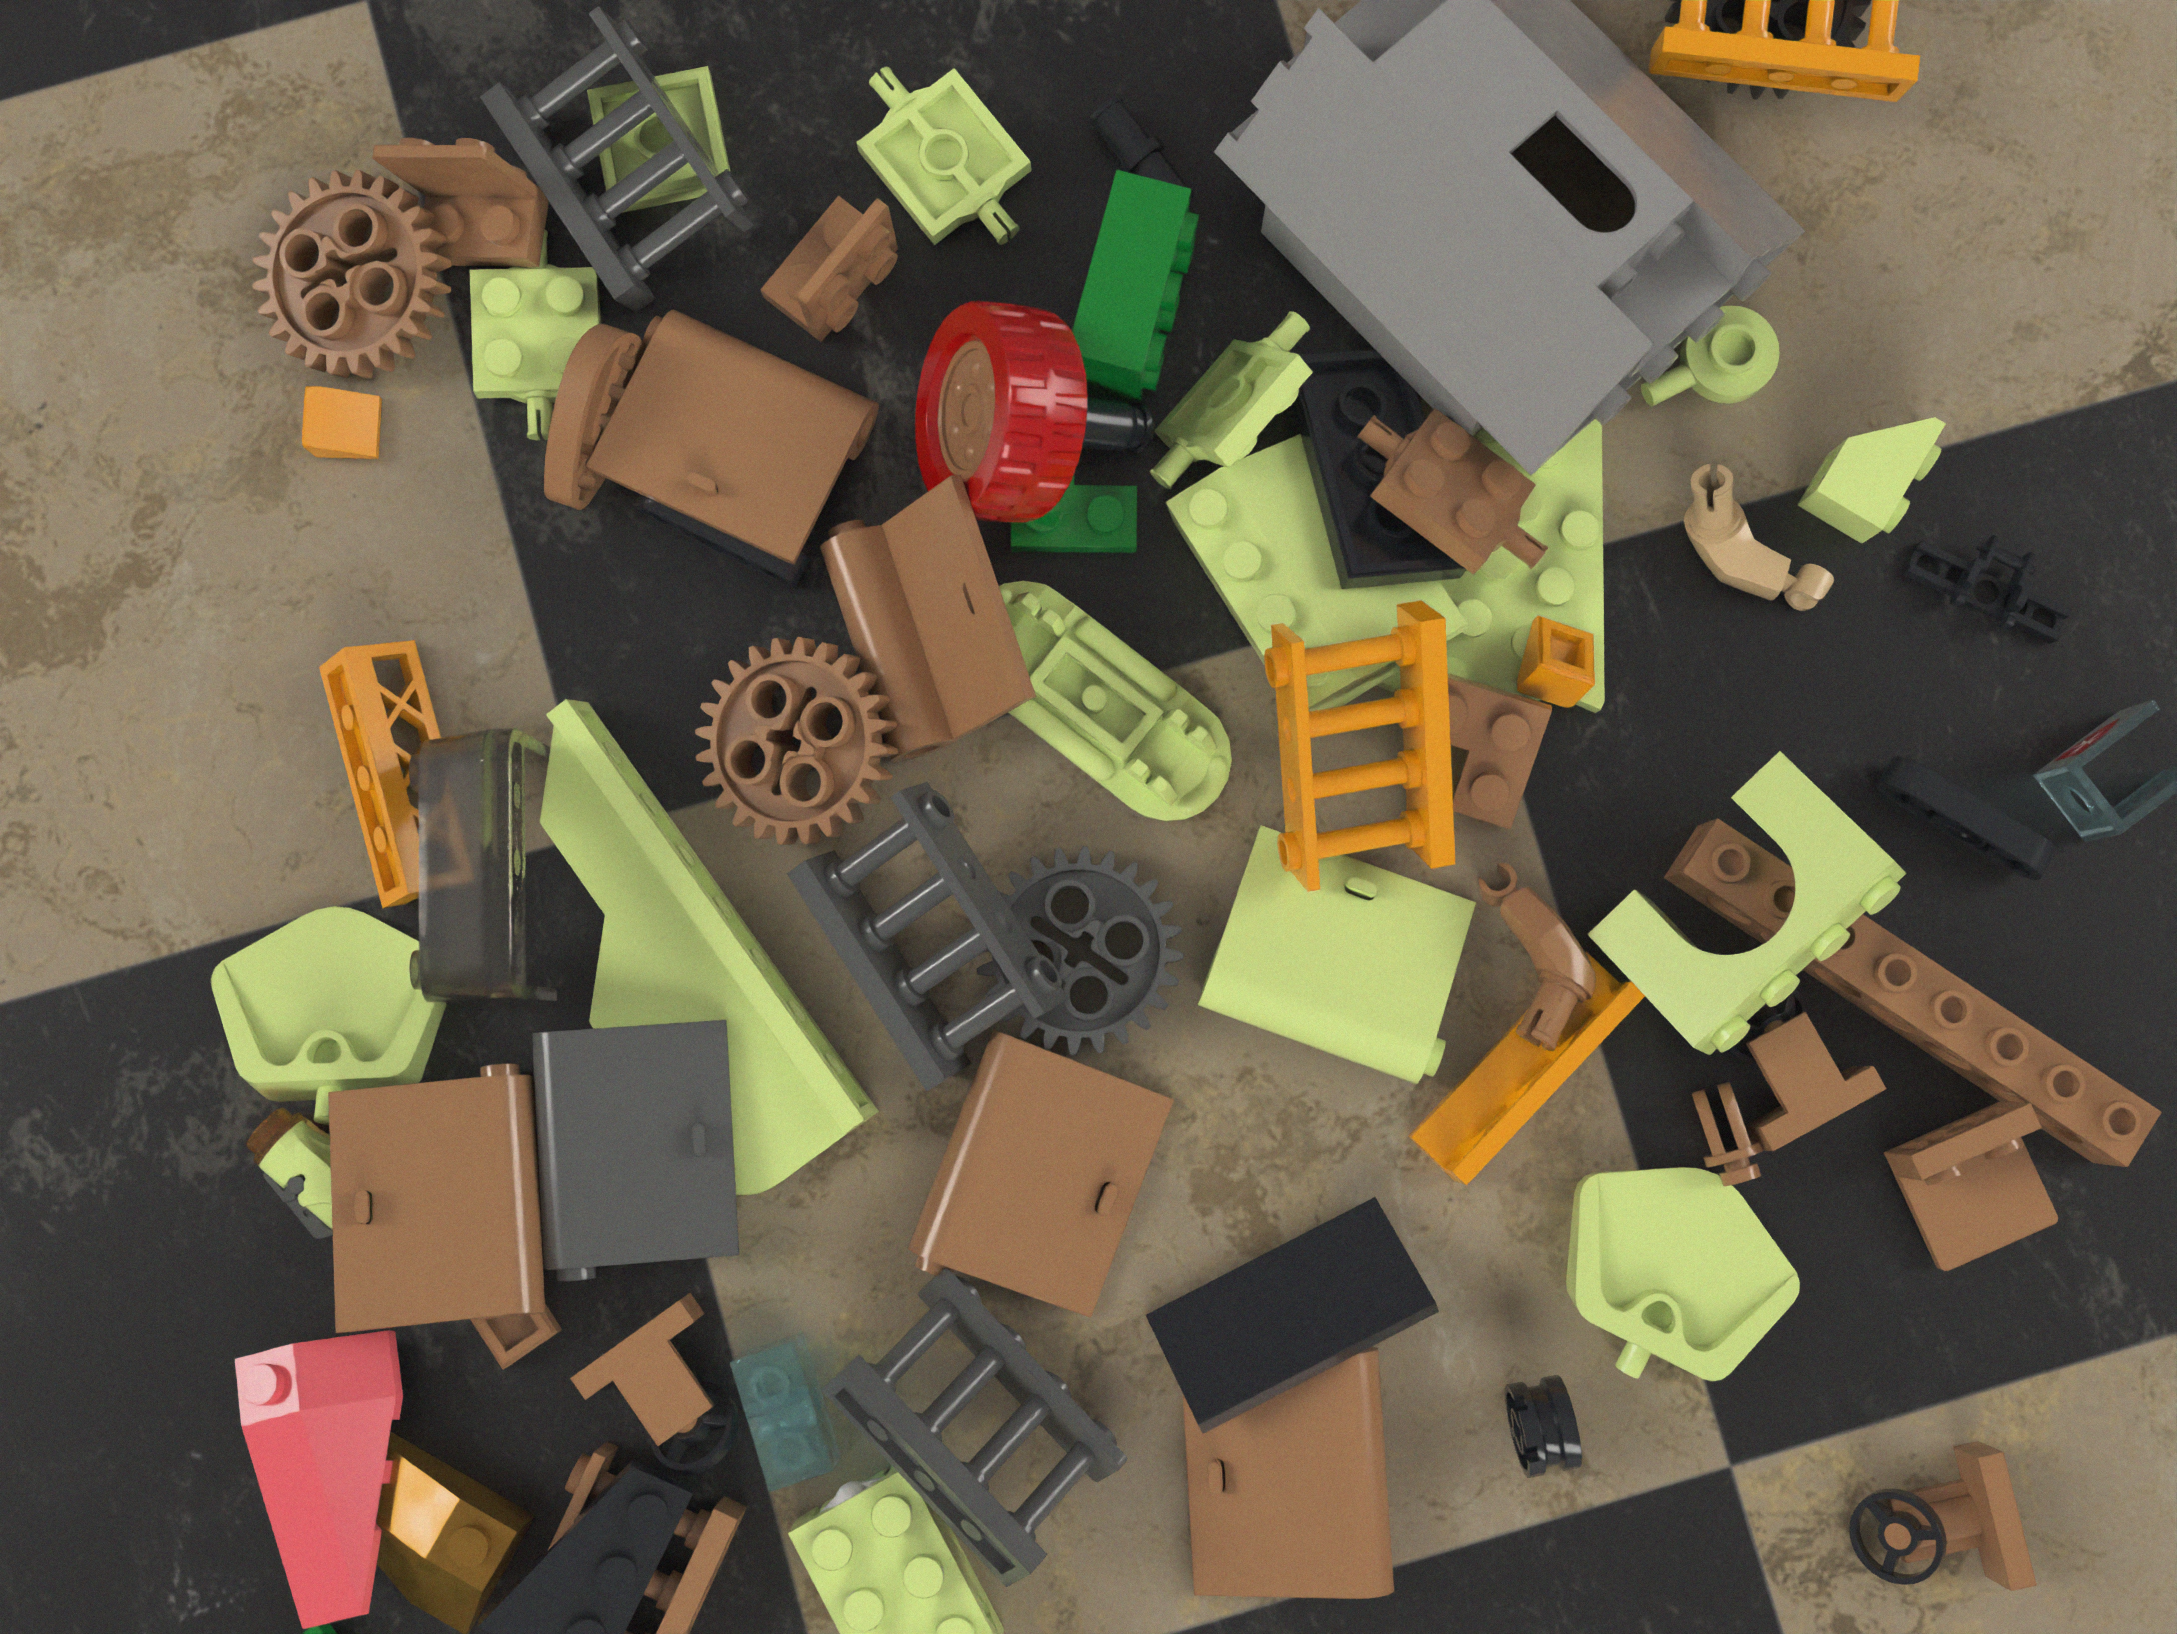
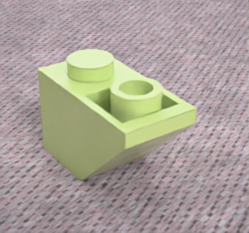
M1934 417L1848 437L1828 453L1799 501L1798 506L1861 544L1882 530L1890 533L1900 522L1910 505V501L1904 498L1903 495L1914 478L1918 481L1922 480L1938 459L1942 449L1934 443L1946 423Z

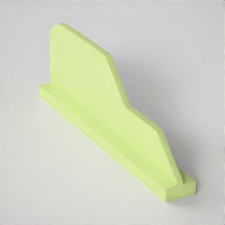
M565 699L546 714L554 727L540 824L605 915L589 1023L596 1029L727 1020L736 1195H753L767 1191L783 1182L879 1111L588 702Z

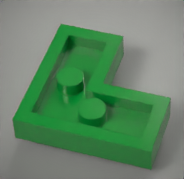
M1074 473L1063 497L1050 512L1034 521L1011 522L1012 552L1136 553L1137 486L1075 485Z

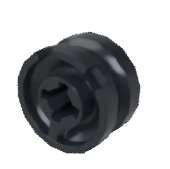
M1559 1375L1543 1377L1539 1385L1527 1387L1523 1382L1507 1384L1505 1386L1507 1417L1515 1451L1524 1475L1527 1478L1542 1476L1545 1474L1547 1467L1557 1465L1563 1471L1580 1468L1582 1465L1580 1436L1573 1406L1562 1378Z

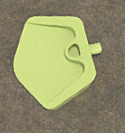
M337 906L317 909L307 913L229 956L215 967L211 977L212 991L235 1067L240 1076L268 1100L277 1102L316 1100L314 1121L329 1125L328 1092L415 1084L421 1081L454 982L452 965L435 949L364 912Z
M1671 1167L1593 1172L1585 1175L1577 1183L1573 1200L1566 1275L1567 1292L1580 1314L1586 1320L1627 1341L1615 1364L1625 1374L1639 1379L1651 1354H1654L1702 1379L1709 1381L1722 1380L1738 1366L1795 1302L1800 1289L1797 1272L1743 1196L1732 1185L1723 1186L1719 1175L1700 1168Z

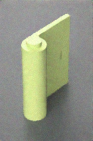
M1261 825L1224 933L1207 973L1197 1006L1415 1085L1419 1083L1423 1074L1433 1077L1440 1065L1446 1041L1437 1038V1034L1476 902L1346 855L1318 859L1320 890L1307 892L1292 872H1286L1282 867L1277 845L1278 835L1282 832Z

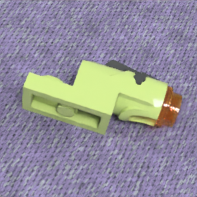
M284 1107L279 1108L255 1129L248 1139L246 1147L255 1154L253 1162L264 1171V1179L281 1200L286 1202L311 1235L316 1239L332 1236L330 1135L316 1127L303 1114L296 1113L292 1115ZM369 1192V1200H370V1219H369V1221L371 1222V1221H372V1218H373V1212H372V1195H371V1193Z

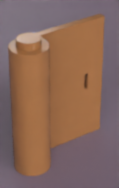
M674 309L669 311L663 318L659 316L654 317L644 334L643 344L645 352L588 460L586 468L794 565L847 458L855 460L866 445L877 418L879 404Z
M961 475L948 477L882 525L866 527L864 520H852L839 524L828 531L830 539L825 541L820 546L855 654L860 658L859 666L861 672L875 673L878 677L868 693L870 695L889 696L891 700L886 707L878 712L879 719L897 722V728L882 734L885 744L892 745L898 749V754L889 756L891 762H903L938 751L1036 697Z
M993 1029L908 1245V1250L918 1255L915 1266L935 1276L944 1268L949 1269L952 1273H954V1270L1091 1318L1174 1099ZM1105 1183V1185H1104V1187H1103V1190H1102V1192H1101L1100 1198H1099V1200H1098L1097 1206H1096V1208H1095V1203H1096L1097 1198H1098V1196H1099L1100 1190H1101L1103 1184Z
M519 1064L483 1066L480 1068L481 1077L328 1092L336 1333L468 1319L510 1318L545 1313L533 1076L520 1075ZM369 1192H370L371 1195H372V1212H373V1218H372V1221H371V1222L369 1221V1219H370V1200H369Z
M1372 1346L1204 1434L1199 1428L1183 1395L1195 1596L1369 1599L1386 1596L1394 1592L1379 1350L1377 1347ZM1221 1460L1224 1462L1225 1467V1489H1223Z

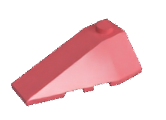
M387 1330L292 1343L235 1359L241 1427L302 1629L369 1614L382 1533L381 1528L376 1523L382 1484L390 1483L393 1460H386L392 1420H400L403 1401L396 1332Z

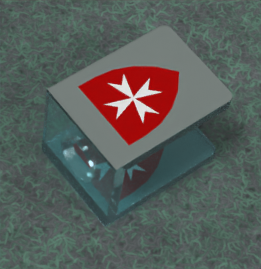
M2154 699L2118 711L2033 774L2084 842L2122 834L2177 793V766L2161 771L2112 808L2082 769L2084 765L2157 712L2160 707ZM2070 790L2085 802L2090 813L2075 801Z

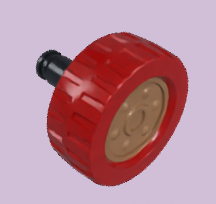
M971 301L954 309L943 320L927 351L919 380L915 411V440L921 475L928 491L950 476L961 475L976 520L1028 522L1043 517L1057 505L1067 490L1079 462L1082 448L1112 451L1126 448L1129 452L1139 453L1149 446L1154 434V416L1146 404L1136 402L1129 405L1122 400L1087 397L1086 373L1076 338L1069 326L1059 316L1048 310L1003 302Z

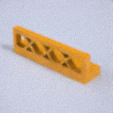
M415 640L342 648L319 666L382 908L407 904L426 893L469 886L478 882V874ZM399 659L405 686L398 697L378 683L373 662ZM385 707H387V708L389 709V711L387 712V714H386V711H385ZM398 716L418 730L421 745L414 757L394 744L390 728ZM401 767L405 769L403 774L401 771ZM414 776L434 790L437 805L430 817L410 805L406 789ZM417 828H419V829L421 830V832H420L419 835H418ZM430 837L450 850L455 869L454 873L429 877L423 849Z
M1585 952L1595 972V989L1591 999H1586L1583 1003L1577 1002L1557 1041L1555 1050H1545L1542 1047L1543 1042L1537 1047L1516 1033L1518 1025L1521 1024L1527 1013L1526 1011L1408 1137L1454 1181L1468 1185L1645 997L1632 981L1619 983L1588 952Z

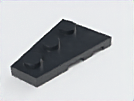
M632 1460L576 1517L574 1524L564 1535L523 1572V1577L499 1602L496 1600L479 1618L477 1628L491 1634H624L693 1495L692 1486Z

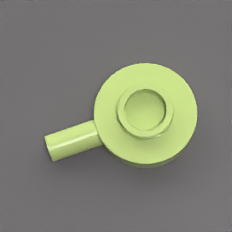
M1741 306L1720 307L1725 315L1705 337L1697 343L1689 336L1683 340L1680 349L1679 366L1663 373L1651 384L1648 382L1641 384V392L1649 406L1653 407L1691 387L1702 397L1718 403H1737L1752 397L1772 378L1778 366L1779 343L1773 328L1766 319L1751 309Z

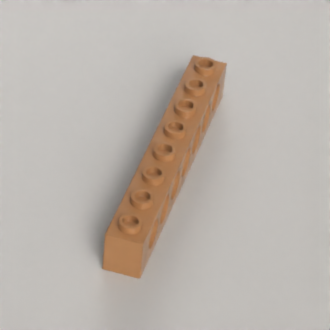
M1718 818L1696 827L1664 876L1666 880L1762 944L1769 941L1782 928L1791 912L1795 898V877L1792 867ZM1863 914L1846 929L1850 936L1836 953L1823 961L1815 958L1803 969V971L2001 1102L2031 1103L2041 1124V1129L2092 1163L2128 1167L2162 1113Z

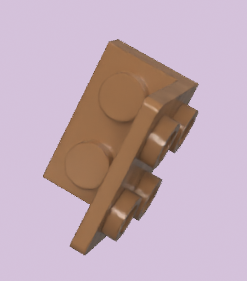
M402 138L399 140V145H374L373 160L426 196L424 209L435 215L432 224L427 229H433L446 237V241L433 251L434 254L451 260L452 265L539 267L549 201L542 190L527 178V173L524 170L512 166L495 153V148L492 145L472 138H459L456 140L455 145H434L431 142L417 138Z
M838 196L760 289L763 297L820 342L823 341L832 329L835 332L841 331L857 311L859 302L856 301L857 298L871 282L875 285L881 283L891 272L897 261L898 255L895 252L898 250L889 207L877 198L865 213L862 214Z
M2000 1101L1884 1152L1938 1269L1943 1271L1952 1270L2057 1223L2058 1215L2021 1138L2042 1128L2031 1103Z

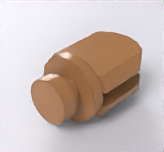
M1726 1082L1717 1085L1737 1143L1735 1147L1724 1148L1705 1090L1692 1092V1096L1712 1153L1703 1157L1706 1167H1713L1723 1164L1725 1171L1719 1173L1723 1186H1730L1761 1176L1758 1163L1750 1164L1748 1157L1764 1150L1761 1141L1750 1143L1731 1084Z

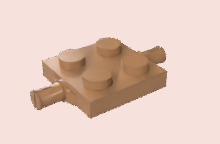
M1436 408L1433 409L1418 430L1408 434L1405 438H1402L1386 426L1375 415H1373L1357 436L1358 439L1363 440L1388 459L1385 464L1384 477L1370 497L1473 575L1487 561L1491 553L1498 550L1501 546L1528 565L1530 569L1545 554L1548 546L1543 545L1518 526L1521 507L1536 484Z

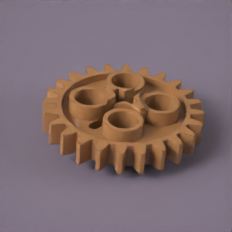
M334 170L331 171L329 185L311 177L308 179L309 198L292 190L288 193L289 201L293 208L289 215L275 209L272 210L271 215L280 226L277 234L260 232L259 237L271 247L269 255L253 257L254 264L267 269V277L252 284L254 290L268 294L270 299L258 308V313L277 320L268 332L269 335L287 342L285 353L305 360V366L322 372L327 370L329 374L342 378H348L350 373L364 378H372L374 366L392 372L395 370L393 352L413 359L416 355L410 339L415 335L430 341L433 336L423 322L427 316L443 318L445 315L432 302L434 295L451 292L450 286L436 280L437 272L452 266L451 260L433 252L446 241V237L433 229H427L432 224L435 215L417 206L419 197L403 188H399V184L379 175L376 179V177L361 170H355L353 176L350 177ZM372 224V234L369 240L364 243L365 231ZM316 250H319L318 260L314 267L311 268L312 257ZM393 281V293L389 300L385 302V289ZM339 306V318L335 325L332 326V314Z
M797 637L794 646L786 639H772L771 653L764 647L751 646L749 647L751 665L737 660H730L728 662L730 672L734 677L733 682L716 679L712 681L711 684L722 697L719 704L701 703L700 708L713 717L712 726L695 729V734L710 740L711 748L697 754L696 761L713 763L715 769L702 783L704 786H722L724 791L715 803L716 808L731 809L738 806L732 824L735 827H749L755 822L754 838L771 839L776 833L778 844L793 845L796 843L798 836L802 844L820 843L821 831L827 837H840L843 835L841 818L848 823H862L864 821L862 811L858 805L859 802L866 804L880 803L881 798L871 787L873 780H892L893 775L879 765L881 757L898 754L897 748L882 743V734L897 728V722L879 719L878 712L891 701L890 697L870 695L868 692L877 681V675L868 672L855 675L860 658L849 654H844L838 658V645L822 642L816 649L814 639ZM781 685L785 690L787 699L783 711L777 716L772 707V696ZM812 688H815L817 694L816 697L812 700L810 690ZM837 707L841 712L843 722L838 735L832 738L828 733L826 722L830 711ZM792 735L796 739L801 740L800 749L791 742ZM760 745L764 751L765 764L761 773L756 775L752 769L751 757L755 748ZM813 767L817 769L821 778L820 790L814 798L809 795L805 785L806 776ZM778 783L780 784L781 789L780 795L776 793V786Z

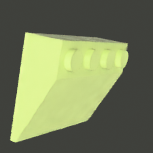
M1301 434L1234 462L1230 468L1223 466L1166 501L1175 526L1263 664L1265 650L1272 648L1271 625L1284 623L1304 641L1305 649L1390 635L1392 628L1398 627L1397 604L1422 600L1445 617L1446 642L1468 629V623L1439 580L1341 589ZM1395 661L1307 675L1309 712L1347 704L1400 671V666Z

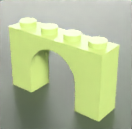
M1781 751L1731 797L1783 849L1794 872L1795 898L1793 907L1782 928L1769 941L1751 951L1734 955H1719L1702 951L1690 941L1652 900L1635 889L1588 933L1589 937L1693 1048L1708 1055H1711L1716 1049L1720 1052H1725L1736 1045L1750 1029V1025L1746 1021L1765 1004L1773 1007L1786 999L1800 982L1796 975L1813 959L1817 958L1819 961H1823L1836 953L1850 936L1846 929L1865 911L1872 915L1887 906L1901 889L1897 882L1907 874Z

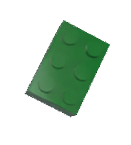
M1116 170L1072 330L1083 358L1088 395L1104 399L1122 400L1131 405L1132 403L1141 402L1144 389L1156 391L1165 356L1163 351L1167 335L1160 334L1159 332L1160 330L1172 332L1181 295H1179L1183 279V275L1176 273V271L1188 273L1196 243L1195 233L1199 214L1189 212L1192 190L1190 188Z

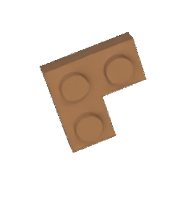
M1448 673L1450 742L1452 746L1468 750L1453 794V811L1511 829L1552 712V705Z

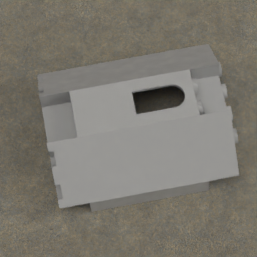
M1361 0L1335 23L1318 8L1304 27L1307 31L1304 49L1288 63L1283 60L1277 64L1251 100L1258 110L1235 130L1227 133L1214 151L1265 204L1261 233L1433 409L1439 410L1473 437L1484 428L1530 475L1535 473L1594 419L1603 426L1615 417L1631 400L1632 397L1626 391L1641 377L1649 384L1660 377L1678 358L1679 355L1673 350L1688 336L1695 343L1705 337L1724 317L1725 313L1720 307L1734 295L1742 302L1751 296L1771 275L1766 266L1806 232L1570 0ZM1553 116H1556L1629 188L1635 203L1633 218L1626 226L1613 232L1602 233L1586 228L1511 153Z

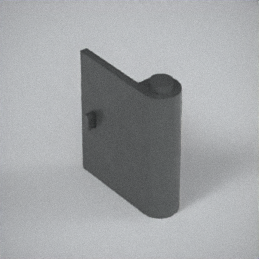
M727 1020L532 1033L543 1269L556 1270L557 1281H577L596 1278V1267L739 1255Z

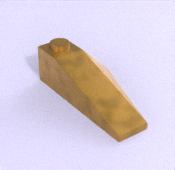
M390 1431L386 1460H393L390 1483L382 1484L376 1523L381 1528L382 1533L377 1565L411 1604L457 1631L469 1634L536 1516Z

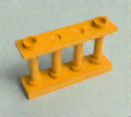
M1681 0L1679 23L1672 27L1665 26L1651 48L1648 73L1897 102L1918 81L1920 55L1900 53L1899 48L1894 46L1899 0H1872L1868 43L1861 49L1836 46V41L1831 39L1835 0H1809L1805 36L1799 41L1773 39V34L1768 32L1771 0H1745L1742 30L1735 34L1712 32L1710 27L1705 25L1707 0Z
M1422 600L1397 604L1398 627H1393L1390 635L1305 649L1304 641L1284 623L1271 625L1272 648L1265 650L1264 664L1268 682L1276 691L1285 833H1280L1277 839L1278 853L1283 869L1286 872L1291 871L1307 892L1320 890L1318 859L1405 844L1408 849H1412L1431 869L1455 865L1446 619ZM1395 661L1400 666L1401 689L1394 692V697L1309 712L1307 675ZM1398 723L1403 728L1404 750L1398 752L1397 758L1313 773L1310 738ZM1401 784L1406 789L1407 810L1402 811L1398 819L1321 833L1316 831L1314 799Z

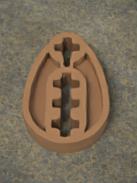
M597 324L581 337L573 349L559 386L548 433L545 454L544 493L549 500L582 510L590 503L605 481V477L589 471L586 468V464L645 352L644 344L636 334L607 324Z

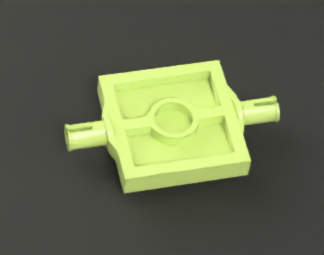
M890 67L880 69L882 78L876 72L870 79L869 85L875 89L890 110L880 125L856 142L859 153L931 242L936 245L960 225L979 218L997 239L999 245L1008 242L1007 234L1012 239L1020 227L1014 223L998 202L1007 189L1031 172V161L955 68L930 87L919 89L912 93L905 89L892 73Z
M546 229L544 230L539 267L470 270L473 392L477 399L511 398L527 403V438L532 440H540V416L541 434L544 440H548L553 414L552 403H555L568 359L581 337L593 326L601 324L600 281L598 274L593 267L559 268L548 264V231Z
M1289 311L1285 319L1268 338L1265 337L1262 340L1251 343L1236 339L1231 342L1154 430L1161 440L1171 448L1158 464L1150 470V474L1157 482L1165 488L1171 489L1172 485L1192 462L1207 460L1230 468L1234 462L1244 458L1252 451L1257 443L1259 433L1276 414L1283 412L1292 405L1298 396L1300 386L1313 373L1298 354L1289 352L1302 336L1310 330L1309 324L1303 317L1294 311Z

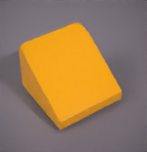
M306 386L302 427L303 447L317 458L379 459L382 398L377 395L328 387Z
M1537 616L1532 622L1517 677V691L1561 707L1570 708L1595 685L1593 634Z

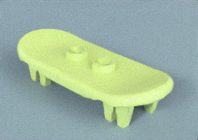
M1018 581L1000 585L999 588L1036 694L1035 698L1008 713L1140 815L1168 822L1186 820L1205 811L1219 797L1227 783L1232 762L1230 741L1219 718L1170 677L1051 587L1029 581Z

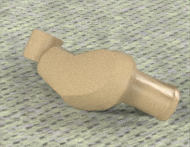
M1711 464L1699 467L1692 474L1690 481L1694 502L1685 513V528L1695 550L1720 582L1768 600H1774L1783 591L1785 592L1784 596L1788 604L1799 611L1812 609L1819 600L1826 596L1834 583V577L1829 571L1819 565L1805 564L1794 577L1788 574L1791 559L1754 539L1743 509L1737 501L1733 500V474L1727 467L1717 464V481H1712Z

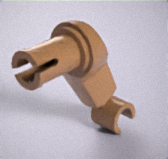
M1498 863L1497 871L1502 878L1508 881L1509 886L1502 891L1491 890L1485 881L1479 877V894L1488 905L1501 907V919L1530 954L1536 974L1538 975L1537 979L1541 983L1523 1021L1518 1025L1516 1033L1537 1047L1543 1042L1542 1047L1545 1050L1554 1051L1557 1041L1577 1002L1583 1003L1586 999H1591L1596 983L1595 972L1586 953L1566 922L1530 887L1517 890V874L1514 868L1507 863Z

